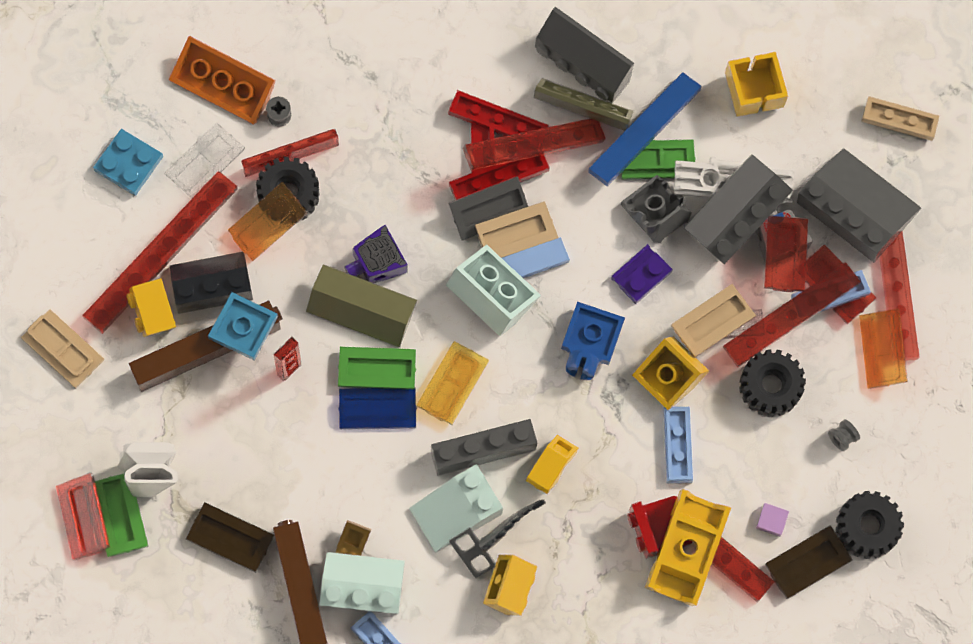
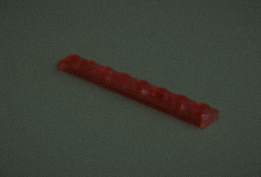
M218 171L82 315L83 318L103 334L129 306L127 294L130 293L129 289L132 286L153 281L238 190L237 185Z

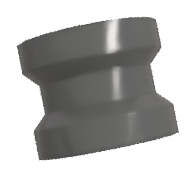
M279 96L273 97L268 101L266 105L268 121L278 127L289 123L292 115L289 101Z
M846 419L839 423L838 428H832L828 432L831 441L843 452L849 448L850 443L857 442L860 439L857 429Z

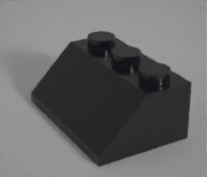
M244 251L169 265L178 314L223 306L232 292L248 300H253Z

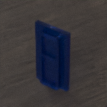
M381 388L339 389V429L416 428V388L415 390Z

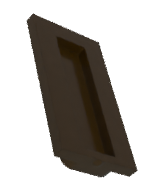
M204 502L196 519H194L186 540L256 573L275 535Z
M829 525L768 561L765 565L779 590L786 599H789L850 563L853 559L832 526Z

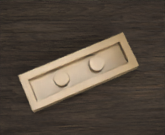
M868 96L861 122L933 141L940 116Z

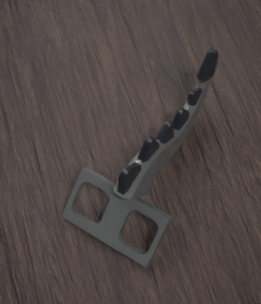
M541 499L519 510L503 521L489 535L481 538V541L469 527L450 539L449 542L476 579L496 565L488 550L498 543L522 517L532 510L543 506L546 502L544 499ZM464 534H468L475 543L473 547L466 551H463L456 542V539ZM479 555H483L490 564L488 568L481 572H478L471 563V560Z

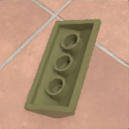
M544 78L539 81L534 91V98L624 131L627 130L634 112Z
M323 264L313 285L306 312L401 347L417 299Z

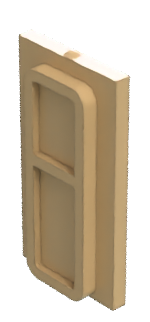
M545 201L475 225L481 247L483 248L485 245H488L501 258L559 238Z
M731 284L672 323L671 327L695 358L755 318L756 315L734 285Z
M51 309L44 315H41L21 337L24 342L75 389L105 360Z

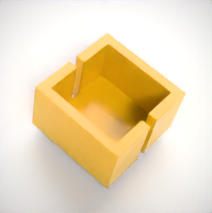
M776 52L754 56L750 67L751 70L749 71L750 57L728 61L725 76L737 117L758 113L760 107L763 112L784 108L788 99V93Z

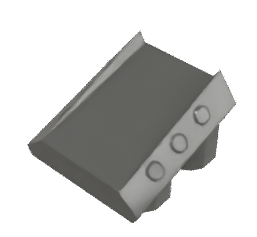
M658 175L621 202V206L656 243H661L664 238L681 225L688 223L692 214L686 207L684 197L682 195H674V192L669 188L668 182L661 179Z

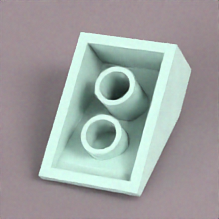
M476 464L447 481L411 506L409 510L436 553L450 545V539L469 527L474 531L502 515L503 507Z

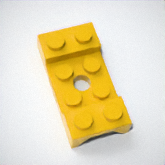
M685 489L680 490L671 513L670 523L657 559L652 565L645 588L687 605L697 606L731 507L715 504L696 497ZM686 540H691L696 546L695 552L692 555L686 554L682 549V545Z

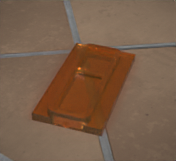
M281 182L230 227L228 231L239 248L254 261L308 213L284 182Z
M897 308L859 315L867 388L872 389L907 383L908 377L900 310Z

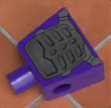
M383 225L353 247V256L356 261L344 266L346 273L356 277L364 274L366 280L372 283L408 273V264L386 225Z

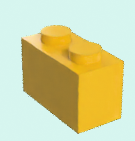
M162 278L132 286L129 289L130 293L127 294L130 308H135L138 317L134 319L138 333L142 332L143 337H148L176 328Z
M499 555L483 604L506 615L522 616L523 610L527 606V597L535 581V573L538 566L515 555Z

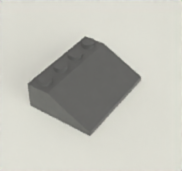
M845 148L814 174L798 192L797 203L873 263L876 262L921 210L919 205Z

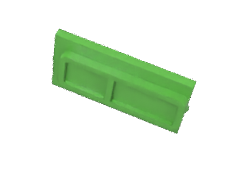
M694 139L652 140L621 172L622 180L652 179L656 175L661 179L675 178V161L695 162L696 160Z
M340 346L338 387L415 390V372L417 370L415 367L416 349Z
M124 474L90 482L107 557L149 547L137 497L132 496L125 482Z

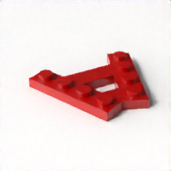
M457 90L448 110V115L471 123V173L449 182V187L455 200L518 176L521 183L549 172L550 167L541 150V145L549 128L548 124ZM494 132L517 141L516 156L495 164Z

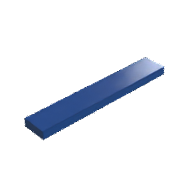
M682 72L589 168L588 173L608 187L701 91L702 86Z

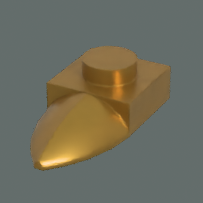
M347 520L337 544L336 553L361 556L371 529Z

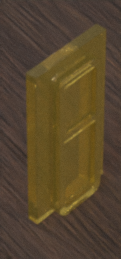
M453 341L416 406L440 421L453 425L489 363V359Z

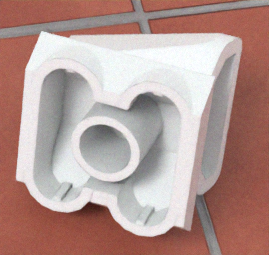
M132 442L125 444L123 451L119 453L120 462L117 467L125 472V482L134 497H154L174 485L178 480L177 472L169 467L177 454L174 445L170 444V442Z

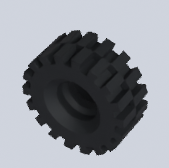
M283 157V162H279L277 158L273 160L274 164L272 166L269 163L264 166L265 171H260L259 180L256 182L258 202L260 207H263L264 213L267 216L271 215L272 220L277 222L279 218L282 223L287 224V220L292 219V223H297V218L301 217L302 220L308 218L307 213L310 212L312 214L315 210L314 206L318 205L320 195L318 177H316L313 168L309 169V164L305 161L301 164L299 158L294 157L293 161H289V157ZM284 183H293L298 188V193L292 199H283L278 193L279 187Z
M769 349L764 354L761 352L757 353L754 358L751 357L747 362L740 377L739 383L741 385L739 390L740 393H743L742 399L744 403L748 401L750 403L749 408L752 411L756 408L759 410L757 414L762 416L764 413H768V417H774L775 414L781 416L786 411L790 412L797 405L805 390L806 378H803L805 372L803 368L799 369V361L796 359L793 362L790 359L792 355L789 353L786 356L781 355L782 350H776L775 353H772L771 349ZM765 376H777L782 383L781 389L776 393L767 392L762 385V380Z
M864 491L862 494L857 493L851 499L849 498L840 509L835 522L838 523L835 528L836 533L840 534L839 539L845 543L846 550L848 552L850 550L854 551V556L859 557L863 555L864 559H870L871 557L879 558L883 554H887L902 537L903 533L901 530L904 528V522H901L903 514L902 511H897L898 504L896 502L892 504L889 501L891 497L888 495L882 497L880 496L881 492L875 491L873 494H870V491ZM865 515L875 516L880 523L878 532L874 534L864 532L860 525L862 517Z

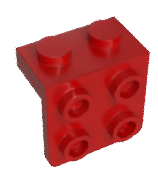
M671 496L646 505H642L641 501L631 504L627 518L631 528H635L637 534L635 538L639 552H643L645 559L658 555L672 517L671 513L677 496ZM684 541L682 547L691 545L692 541Z

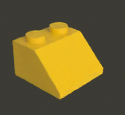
M672 336L664 338L632 376L667 410H670L697 386L709 370Z

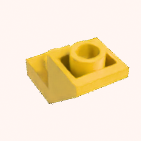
M556 435L547 445L525 481L536 489L548 494L556 485L564 468L573 459L579 448Z

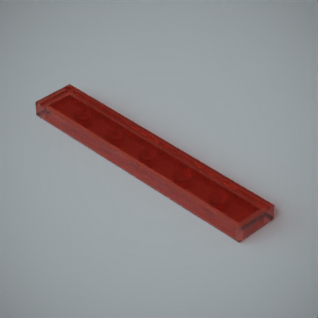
M590 118L465 144L462 149L472 171L602 143L606 137L600 122Z
M902 231L879 257L893 361L918 360L920 357Z
M845 262L726 343L723 348L735 365L740 367L750 360L751 357L753 358L757 353L763 351L858 286L861 281Z

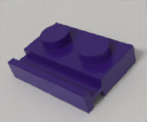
M647 244L614 273L611 279L637 304L670 275L673 269Z

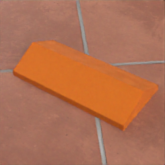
M188 36L169 77V81L252 124H256L264 111L276 81L192 36Z

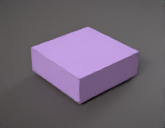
M764 503L756 529L781 537L789 511Z

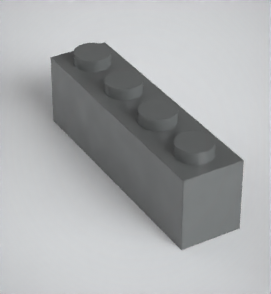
M531 419L431 444V455L438 476L469 468L476 464L481 465L535 451L538 442Z

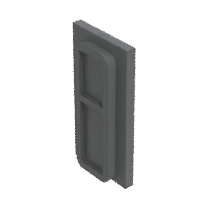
M518 176L448 203L462 241L478 235L475 228L476 224L528 207Z

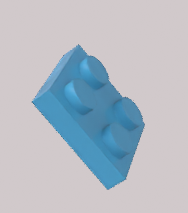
M121 128L93 169L98 174L136 196L162 160L163 153Z
M232 292L211 329L208 338L255 361L278 318V314Z

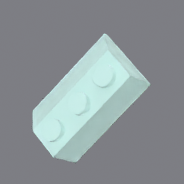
M485 245L459 265L446 284L454 294L499 336L514 326L541 296L488 245Z
M327 552L319 605L399 614L405 561Z

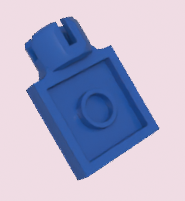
M577 301L561 347L562 350L569 353L566 372L575 378L578 368L582 367L583 371L580 380H591L599 364L609 365L625 317Z

